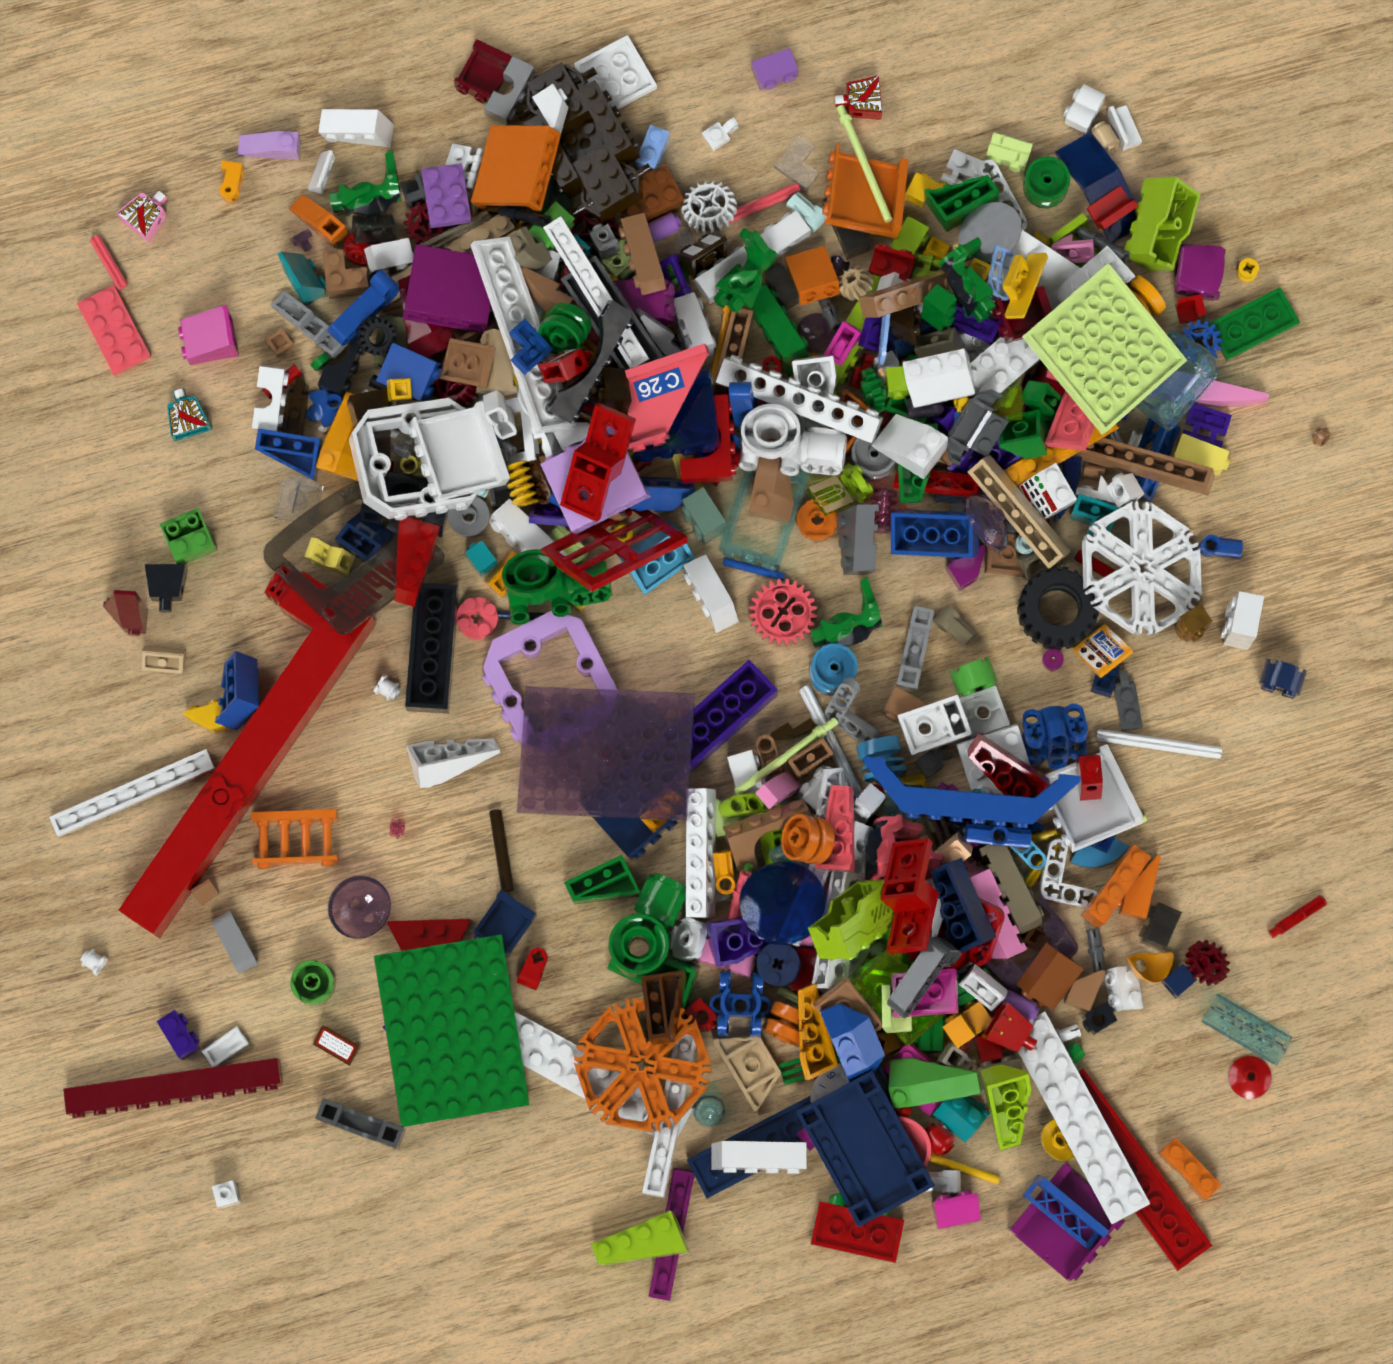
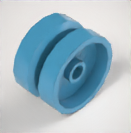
M831 643L822 646L815 653L809 667V678L812 685L825 695H834L845 678L855 679L858 670L855 654L848 647L841 644Z

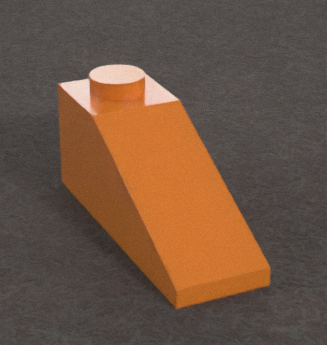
M1156 856L1130 887L1117 906L1120 909L1119 915L1145 921L1161 856Z

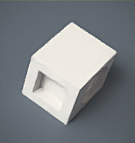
M1120 473L1112 478L1113 482L1106 487L1119 508L1132 501H1137L1144 495L1133 473L1126 475Z
M232 1180L212 1186L217 1208L222 1209L241 1203L235 1181Z

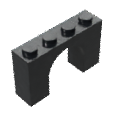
M387 472L384 477L388 497L420 492L429 484L426 478L412 477L403 473ZM424 497L427 502H433L431 497ZM362 502L360 521L381 525L383 515ZM449 510L442 514L431 512L423 518L424 522L440 526L438 537H443Z

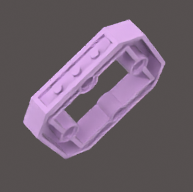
M550 611L493 639L483 666L485 674L482 675V678L487 687L492 686L494 693L491 695L496 705L501 704L504 711L500 713L505 723L510 722L513 728L510 730L514 741H519L521 746L549 755L595 733L597 726L611 720L620 697L582 620L570 615L556 617ZM567 631L579 654L576 662L578 672L585 677H591L603 701L578 714L571 708H565L558 714V724L535 734L522 709L521 695L512 689L500 664L521 653L526 658H536L541 653L542 643ZM529 642L536 644V648L532 651L525 649L526 644ZM590 660L593 666L590 669H584L581 666L582 663ZM509 698L517 699V704L509 707L506 705V701ZM566 716L574 718V722L570 725H566L562 721Z

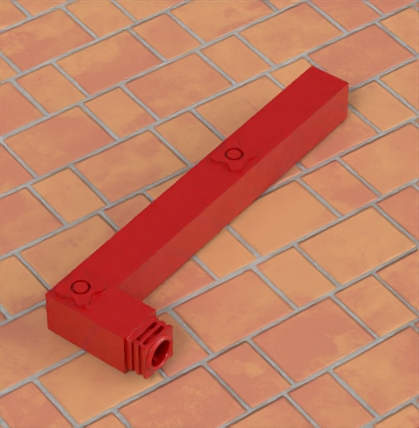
M285 563L273 575L264 593L268 600L273 601L274 604L280 607L283 614L309 630L310 633L118 909L122 914L159 939L192 893L191 889L199 883L376 626L373 617L360 609L362 614L354 617V620L340 612L347 608L345 605L338 602L342 606L336 609L330 604L334 598L340 596L339 594L304 571L298 573L291 567L288 568Z

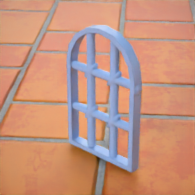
M996 245L994 246L988 275V285L992 287L995 297L1007 301L1010 299L1006 292L1005 297L998 294L1000 283L1003 284L1001 278L1002 270L1005 268L1009 271V266H1006L1004 263L1005 255L1007 254L1012 257V263L1014 256L1017 254ZM997 250L1002 252L1001 263L996 261ZM995 264L1000 267L998 278L993 276ZM992 279L995 280L997 283L996 289H994Z
M890 314L882 316L878 353L879 365H884Z

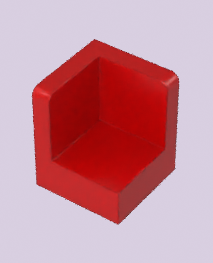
M1202 294L1176 300L1175 308L1180 324L1204 319L1206 311Z

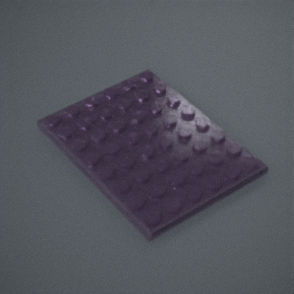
M526 686L517 813L687 821L695 693Z

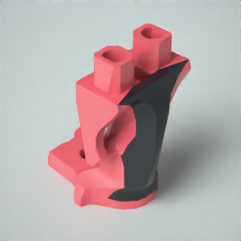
M899 814L875 819L873 830L870 831L867 839V876L865 881L885 880L892 844L895 840L908 841L918 839L923 829V824L905 820Z

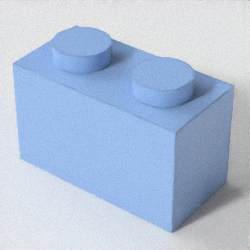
M652 125L649 126L639 151L640 158L635 161L636 169L643 167L647 163L652 170L659 168L670 140L669 131Z

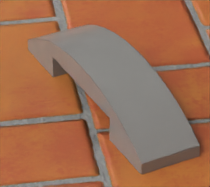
M914 606L897 686L917 690L935 610Z

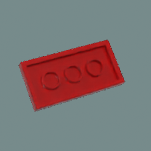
M820 1201L811 1245L896 1263L905 1220L881 1215L858 1227L848 1207Z

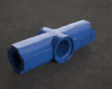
M968 823L964 832L966 843L987 844L995 847L1030 848L1032 836L1030 829ZM997 830L1001 832V841H996L994 839V831Z

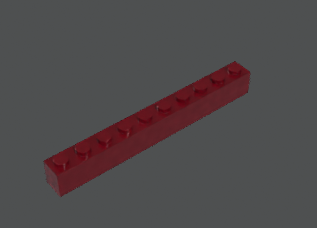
M273 1058L64 1088L63 1092L66 1115L72 1116V1119L85 1118L87 1113H94V1116L106 1115L108 1110H115V1113L127 1112L129 1107H137V1110L150 1108V1104L157 1103L158 1107L171 1105V1101L179 1100V1103L183 1104L193 1102L192 1098L201 1097V1101L214 1099V1095L222 1094V1097L235 1096V1092L241 1091L244 1094L257 1093L256 1089L265 1088V1091L278 1090V1086L283 1085L280 1060Z

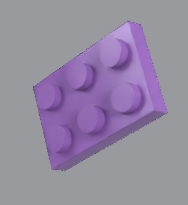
M462 163L421 169L430 228L471 223Z

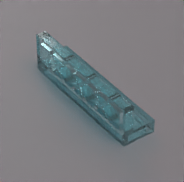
M1218 993L1201 1021L1277 1066L1285 1054L1292 1039L1290 1035ZM1217 1003L1225 1006L1227 1010L1218 1007ZM1237 1015L1244 1017L1246 1021H1242ZM1256 1026L1261 1027L1264 1032L1259 1031ZM1275 1037L1285 1041L1284 1044L1276 1041Z

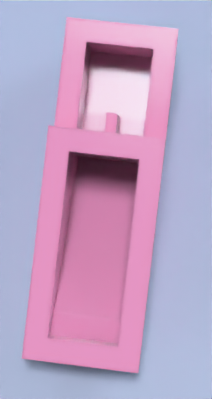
M787 771L763 784L756 792V795L771 809L797 793L802 785L790 771Z

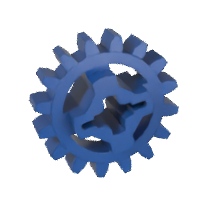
M1197 320V325L1189 322L1190 328L1183 327L1184 335H1178L1182 341L1178 342L1177 345L1183 347L1180 352L1182 354L1186 353L1184 357L1187 361L1191 358L1193 365L1199 361V364L1203 366L1204 360L1210 364L1212 356L1218 358L1216 351H1222V348L1218 346V344L1223 343V340L1218 338L1221 332H1214L1216 326L1213 324L1209 327V321L1207 320L1203 325L1200 320ZM1203 329L1202 333H1194L1196 330ZM1213 336V347H1210V340ZM1194 337L1201 341L1203 340V343L1207 348L1198 345ZM1190 338L1191 345L1187 348V340ZM1201 352H1206V353H1207V354H1205V355H1203V356H1195V355H1197L1198 353H1201Z

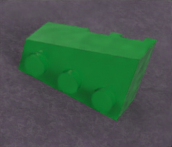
M985 175L964 180L962 183L951 186L950 184L943 185V188L924 190V200L944 230L948 232L962 224L967 215L977 207L986 203L999 202V190L990 177Z
M622 855L564 882L574 905L639 897L640 895L636 882Z

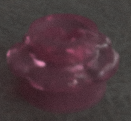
M400 818L397 820L392 819L389 835L399 839L400 835H404L405 823H401Z

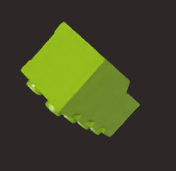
M1177 177L1144 178L1141 189L1142 201L1137 203L1138 207L1135 210L1137 220L1132 222L1130 228L1132 238L1126 242L1125 250L1130 252L1129 259L1147 271H1174L1181 242L1191 232L1201 194Z
M884 880L857 881L831 900L828 913L808 927L819 959H829L830 961L854 959L860 950L869 948L873 940L882 938L887 930H891L894 911L880 900Z

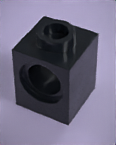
M1107 1002L1082 1017L1084 1019L1082 1024L1088 1033L1092 1032L1093 1035L1117 1021ZM1093 1015H1101L1103 1017V1024H1094L1092 1020Z

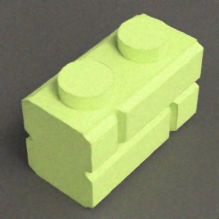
M993 132L985 160H992L997 166H1008V169L1013 172H1020V170L1025 172L1033 144Z

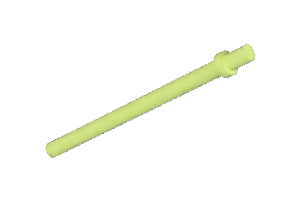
M840 105L837 107L840 116L839 121L845 127L883 219L888 223L893 218L851 123L852 117L847 113L845 106Z

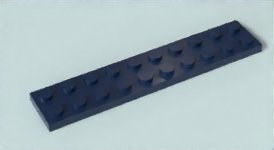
M879 1064L874 1074L891 1102L889 1080ZM811 1095L724 1141L802 1142L796 1134L804 1127L796 1111L811 1103ZM712 1147L687 1159L706 1199L756 1174L745 1173V1170H736V1173H723V1170H711Z

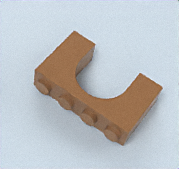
M804 799L792 801L784 806L772 808L761 814L752 815L749 818L723 826L738 875L744 869L746 863L753 865V872H758L759 866L754 848L756 842L763 834L772 830H783L786 822L795 814L810 816Z

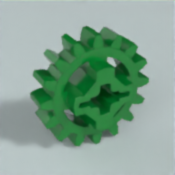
M873 368L862 370L863 381L860 382V390L865 404L870 405L871 409L878 412L885 411L884 400L887 399V392L881 376H876Z

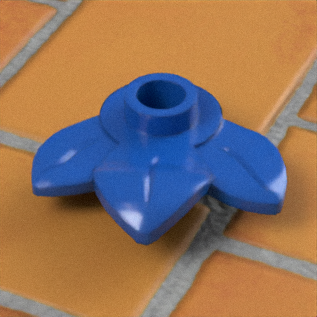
M325 390L309 393L308 396L314 405L306 413V418L311 421H321L323 427L331 426L343 398L337 394L330 395ZM333 403H338V406L331 407Z

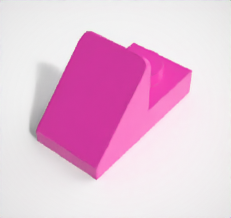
M844 320L824 355L834 356L835 363L842 366L853 347L858 344L862 331Z

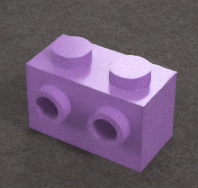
M790 48L754 60L751 63V69L760 90L773 89L777 84L782 82L790 83L798 77L799 69Z

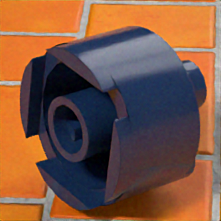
M1266 659L1259 680V684L1262 685L1261 690L1269 693L1277 690L1282 692L1281 696L1289 699L1300 696L1307 671L1303 669L1301 673L1298 671V666L1278 660L1272 664L1270 663L1271 659Z
M781 942L771 943L764 947L757 957L759 975L771 985H791L797 981L803 967L802 956L796 948L789 944ZM777 960L784 961V964H782L783 969L776 968Z

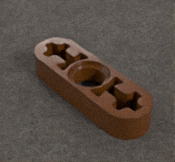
M536 455L537 460L526 462L523 464V467H530L525 472V475H532L534 471H537L540 479L537 483L532 478L527 480V482L534 483L530 490L537 492L534 498L539 499V504H551L549 498L553 491L540 465L541 462ZM544 491L548 492L546 498H543Z

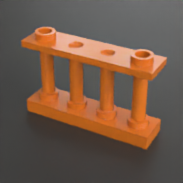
M337 809L251 812V821L259 827V858L252 859V864L257 866L258 869H269L270 865L321 863V866L329 867L334 866V863H339V857L332 855L331 824H333V821H338ZM315 821H320V824H323V856H310V825ZM291 822H299V825H301L302 857H289V826ZM269 823H278V826H280L281 857L268 858L267 827L270 826Z

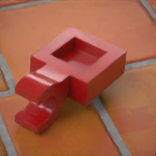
M863 353L861 367L854 366L849 386L860 389V382L863 381L861 372L871 368L874 361L872 354Z

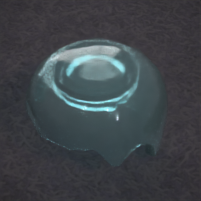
M703 1093L692 1106L696 1121L703 1126L713 1127L719 1124L725 1116L724 1102L715 1093Z

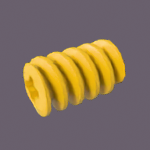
M520 461L506 466L508 473H510L508 481H512L507 487L508 489H514L510 493V497H517L512 501V504L519 505V507L539 502V499H532V496L537 493L536 491H530L534 483L527 482V480L532 478V475H525V472L530 469V467H523V464L527 461Z

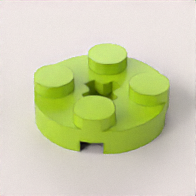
M849 463L844 464L843 474L840 478L848 492L852 496L856 494L859 497L857 501L863 503L870 498V494L874 492L869 482H865L861 476L863 472L857 464L853 466Z

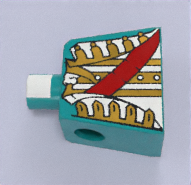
M185 389L175 390L173 395L176 402L167 405L170 434L174 442L211 431L212 428L196 397L187 398Z

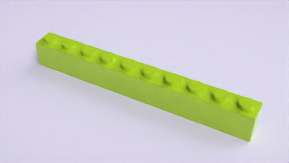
M908 216L897 238L893 240L890 246L898 251L904 249L912 252V255L916 256L915 264L920 254L918 252L921 246L925 247L931 237L928 235L930 227ZM872 276L874 283L871 285L872 290L867 291V294L877 290L880 280L879 276ZM858 300L846 321L862 331L865 318L862 316ZM857 344L853 347L842 366L835 363L837 377L833 394L838 395V386L840 383L844 385L849 376L847 373L850 366L854 367L859 359L857 354L860 349L864 350L865 348Z

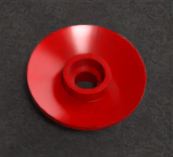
M1244 1056L1232 1064L1228 1080L1232 1090L1237 1095L1246 1099H1255L1267 1092L1271 1085L1272 1075L1270 1068L1262 1059L1255 1056ZM1248 1073H1253L1255 1075V1079L1253 1081L1247 1078Z

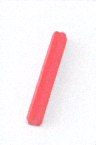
M797 183L791 184L736 208L737 213L734 215V220L728 221L729 224L791 198L797 192L800 193L799 185Z

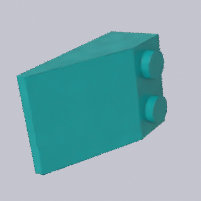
M278 253L284 273L304 306L326 295L324 289L326 283L321 275L319 277L316 276L314 272L316 267L311 258L307 260L304 254Z

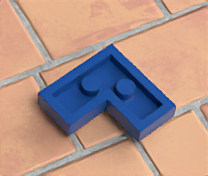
M526 319L522 320L509 332L513 339L523 348L510 361L524 376L553 351V348Z

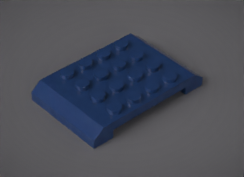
M872 1070L796 1111L800 1122L812 1140L858 1227L935 1186Z

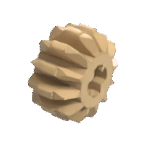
M859 265L856 267L850 266L848 271L844 270V275L839 276L840 293L852 302L855 299L859 300L860 296L866 295L867 291L872 290L871 285L874 282L870 272Z

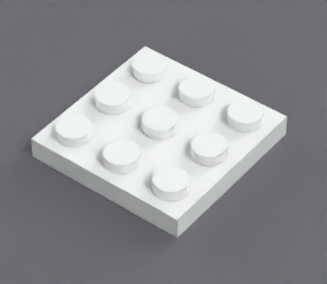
M628 35L574 63V67L580 73H584L592 67L595 68L598 74L587 81L591 83L596 80L603 91L607 90L612 98V101H610L611 106L616 105L617 109L657 89V84Z
M1017 724L984 735L1030 766ZM975 738L956 744L970 791L974 788H980L986 793L1004 795L969 758L967 749Z

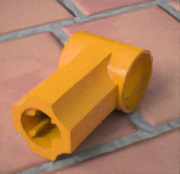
M731 850L713 852L717 890L722 894H730L735 888ZM724 878L732 882L731 886L727 889H723L719 885L720 881Z

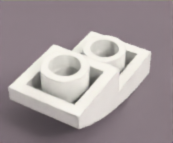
M531 421L530 429L534 439H542V450L545 458L553 454H561V446L553 432L536 434Z

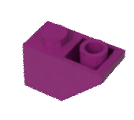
M984 545L979 547V554L973 558L954 557L948 562L949 565H947L946 571L959 591L977 581L985 552Z

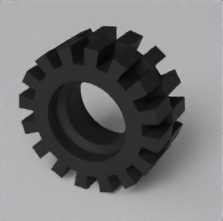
M373 316V318L368 317L367 321L363 320L361 322L362 326L357 328L359 333L356 332L358 337L357 343L360 344V348L375 356L383 355L382 353L387 354L392 342L396 343L397 340L394 339V336H397L394 326L388 320ZM375 328H380L383 331V339L378 344H373L369 339L370 332Z

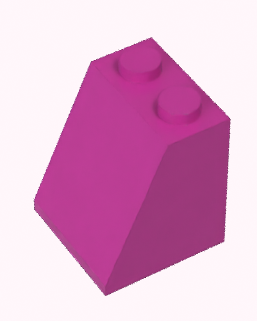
M227 305L180 320L181 327H178L180 340L184 339L185 345L181 347L183 359H187L190 365L239 356L233 320Z

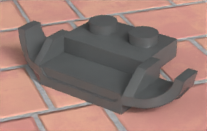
M990 389L968 400L948 433L947 450L950 462L959 466L963 451L968 452L969 449L988 456L1009 422L1007 418L993 412L994 408L992 405L996 399L1003 396L1002 394Z

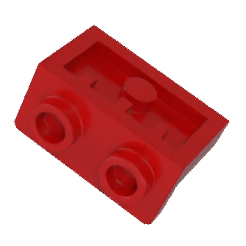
M876 244L868 271L870 274L879 277L896 272L900 274L899 279L906 282L907 279H910L916 256L912 255V252L901 249L898 251L892 249L887 244Z

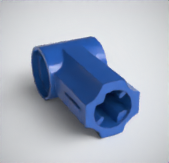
M1211 534L1206 536L1199 544L1200 553L1205 557L1218 556L1240 559L1243 551V540L1220 538ZM1205 543H1213L1215 549L1209 550Z

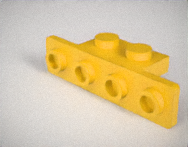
M1047 253L1028 254L1026 260L1023 255L1014 256L1007 276L1003 281V290L1010 299L1005 313L1006 319L1025 317L1048 259Z

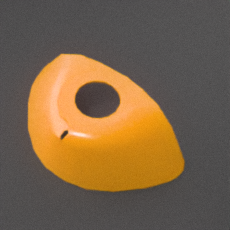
M1173 952L1159 954L1137 953L1127 957L1126 961L1140 981L1157 983L1163 981L1168 976L1173 965L1174 954ZM1138 959H1142L1145 963L1146 968L1144 972L1138 971L1136 967Z

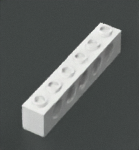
M687 789L686 917L715 918V870L712 854L716 852V790Z

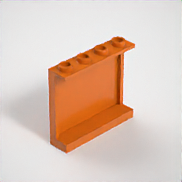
M491 125L471 203L482 210L486 209V205L528 206L534 211H541L561 133L551 126Z
M837 144L835 150L830 151L828 158L831 168H828L826 175L829 185L826 186L824 197L827 198V203H824L822 215H825L824 223L896 239L902 228L909 160L900 158L898 165L867 158L893 218L892 221L886 223L857 156L839 152L840 144Z

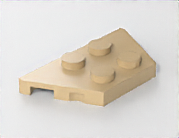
M761 1038L714 1039L712 1042L754 1113L757 1112L780 1077L781 1071Z

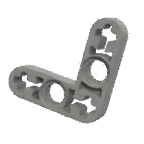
M845 678L825 710L826 719L829 721L833 717L836 718L838 721L836 726L860 743L880 738L881 735L876 728L849 710L860 691V685L852 678ZM838 698L843 699L846 704L842 703ZM849 722L853 723L856 728L852 727Z

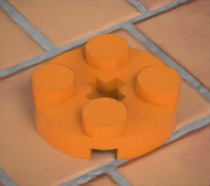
M811 499L807 501L797 513L796 522L801 535L812 541L826 540L833 536L837 529V510L826 513L823 506L828 505L829 502L823 501L824 499ZM815 515H819L824 520L820 522V525H815V522H812L811 519H814Z

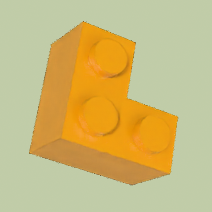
M972 1000L964 1006L966 1009L961 1014L953 1013L945 1019L946 1024L943 1028L957 1048L986 1029L993 1018L986 1006L980 1001L976 1003L975 1000Z

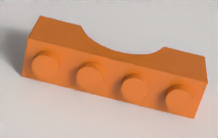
M1135 844L1127 848L1116 863V867L1108 881L1091 899L1081 913V916L1096 928L1105 925L1151 859V856Z

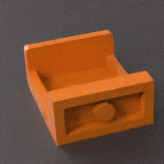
M825 246L785 257L787 271L793 279L801 305L840 294L839 280Z

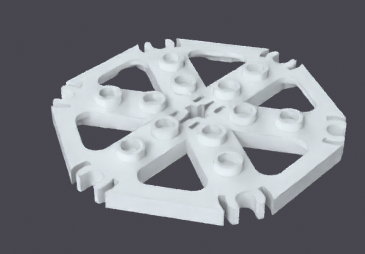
M1132 501L1092 523V526L1088 528L1093 532V537L1087 534L1084 536L1085 540L1082 541L1083 589L1091 586L1085 592L1086 595L1089 593L1095 595V599L1090 603L1096 604L1100 602L1098 606L1093 608L1130 633L1140 635L1142 634V627H1144L1146 636H1149L1177 622L1181 615L1193 609L1195 606L1191 604V600L1194 602L1200 601L1199 596H1202L1200 548L1193 551V548L1199 544L1198 542L1194 544L1189 542V537L1194 534L1188 533L1184 535L1186 531L1190 530L1185 525L1152 503H1143L1141 510L1138 506V501ZM1121 517H1126L1130 525V546L1106 530L1107 525ZM1152 519H1156L1173 532V538L1154 550ZM1095 551L1099 552L1121 568L1100 580L1094 579L1092 576V553ZM1181 558H1186L1189 561L1190 569L1189 585L1187 586L1164 570V568ZM1143 564L1146 571L1141 573V568L1138 565ZM1131 587L1132 616L1130 619H1126L1112 610L1108 605V601L1110 598ZM1154 591L1171 601L1176 607L1173 614L1161 621L1155 620Z

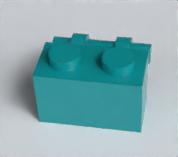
M971 1096L943 1101L933 1115L966 1143L990 1115V1112L984 1108V1104L978 1103Z

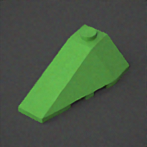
M913 1057L891 1060L889 1093L893 1108L913 1107L982 1093L978 1071L955 1066H943L936 1062L929 1063Z

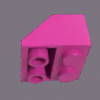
M971 1190L958 1192V1197L951 1198L950 1194L938 1196L936 1201L932 1203L937 1229L980 1221L981 1216L977 1193L972 1194Z

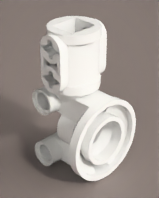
M765 404L754 408L745 416L742 422V449L739 467L745 471H755L759 457L766 459L781 457L780 471L788 476L797 475L800 467L805 472L823 475H838L843 471L847 436L842 431L811 427L802 433L800 432V423L796 415L790 409L777 404ZM771 438L777 439V441L775 442H766L765 440Z

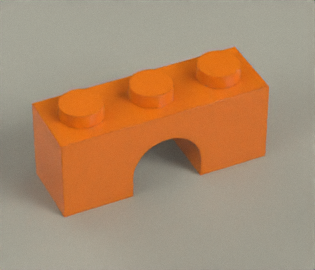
M1174 1138L1158 1153L1172 1170H1176L1187 1181L1188 1186L1202 1201H1206L1222 1186L1177 1138Z

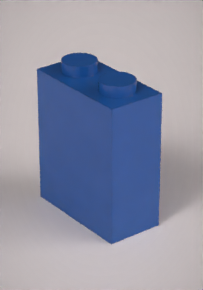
M392 342L376 381L387 386V380L410 378L412 398L424 402L430 399L433 394L434 388L432 387L435 380H438L441 375L442 364Z

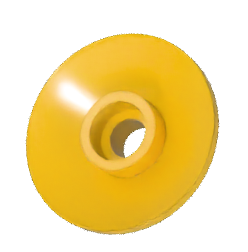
M1055 1119L1048 1122L1041 1132V1142L1045 1151L1058 1161L1073 1159L1075 1156Z

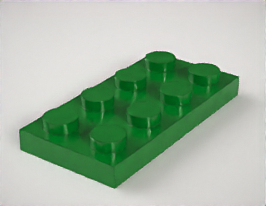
M1279 287L1210 322L1209 327L1214 324L1216 326L1214 332H1221L1218 338L1222 339L1223 343L1218 344V346L1222 348L1221 353L1227 362L1298 326L1300 321L1282 289Z

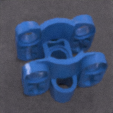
M1072 703L1066 707L1050 706L1039 711L1030 709L1024 712L1022 740L1030 765L1039 766L1044 760H1047L1051 769H1061L1067 765L1069 757L1077 760L1079 756H1086L1088 727L1082 706ZM1071 711H1077L1080 715L1076 718H1072L1068 715V713ZM1028 717H1035L1038 721L1031 724L1026 719ZM1075 742L1078 745L1079 752H1076L1074 749ZM1033 748H1036L1037 758H1034L1032 755Z
M721 971L720 993L722 994L713 996L709 1003L710 1009L718 1015V1036H728L729 1017L751 1018L750 1037L761 1038L762 1018L770 1014L772 1006L768 998L760 996L763 995V979L758 973H753L752 995L730 994L731 972ZM720 999L721 1010H716L713 1007V1003ZM741 1000L746 1003L747 1007L744 1011H737L734 1005L737 1001ZM761 1002L767 1003V1011L760 1012Z

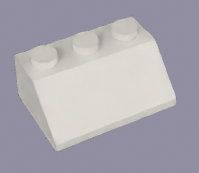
M965 349L903 362L906 384L914 408L976 394L969 354Z

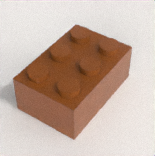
M666 164L642 176L643 199L622 211L619 215L621 218L645 213L647 223L670 212L674 213L682 209L684 198Z

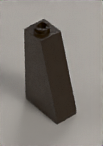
M387 388L349 396L347 406L354 429L367 410L391 406V401H388ZM391 429L373 432L378 453H383L390 459ZM374 464L377 469H383L381 464Z

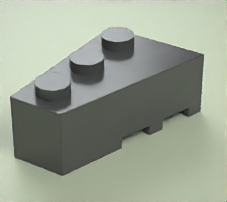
M856 504L837 514L843 575H867L875 571L877 544H873L874 531H878V524H874L875 511H879V504Z

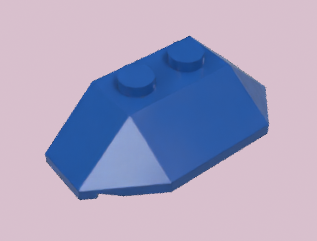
M639 476L651 497L630 507V509L640 512L655 510L661 513L673 511L682 504L684 498L696 491L694 483L683 484L681 479Z
M841 1003L821 1010L820 1014L849 1082L871 1070L875 1073L885 1053L870 1017Z

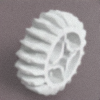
M705 180L704 185H700L697 182V188L690 187V193H685L681 209L682 214H684V220L688 222L689 227H694L697 232L702 229L704 234L708 230L711 233L715 229L722 231L723 225L728 227V221H733L734 215L737 213V201L728 186L724 187L722 182L717 185L714 180L711 184H708ZM719 199L725 202L724 208L720 207ZM695 206L700 211L699 216L693 212Z

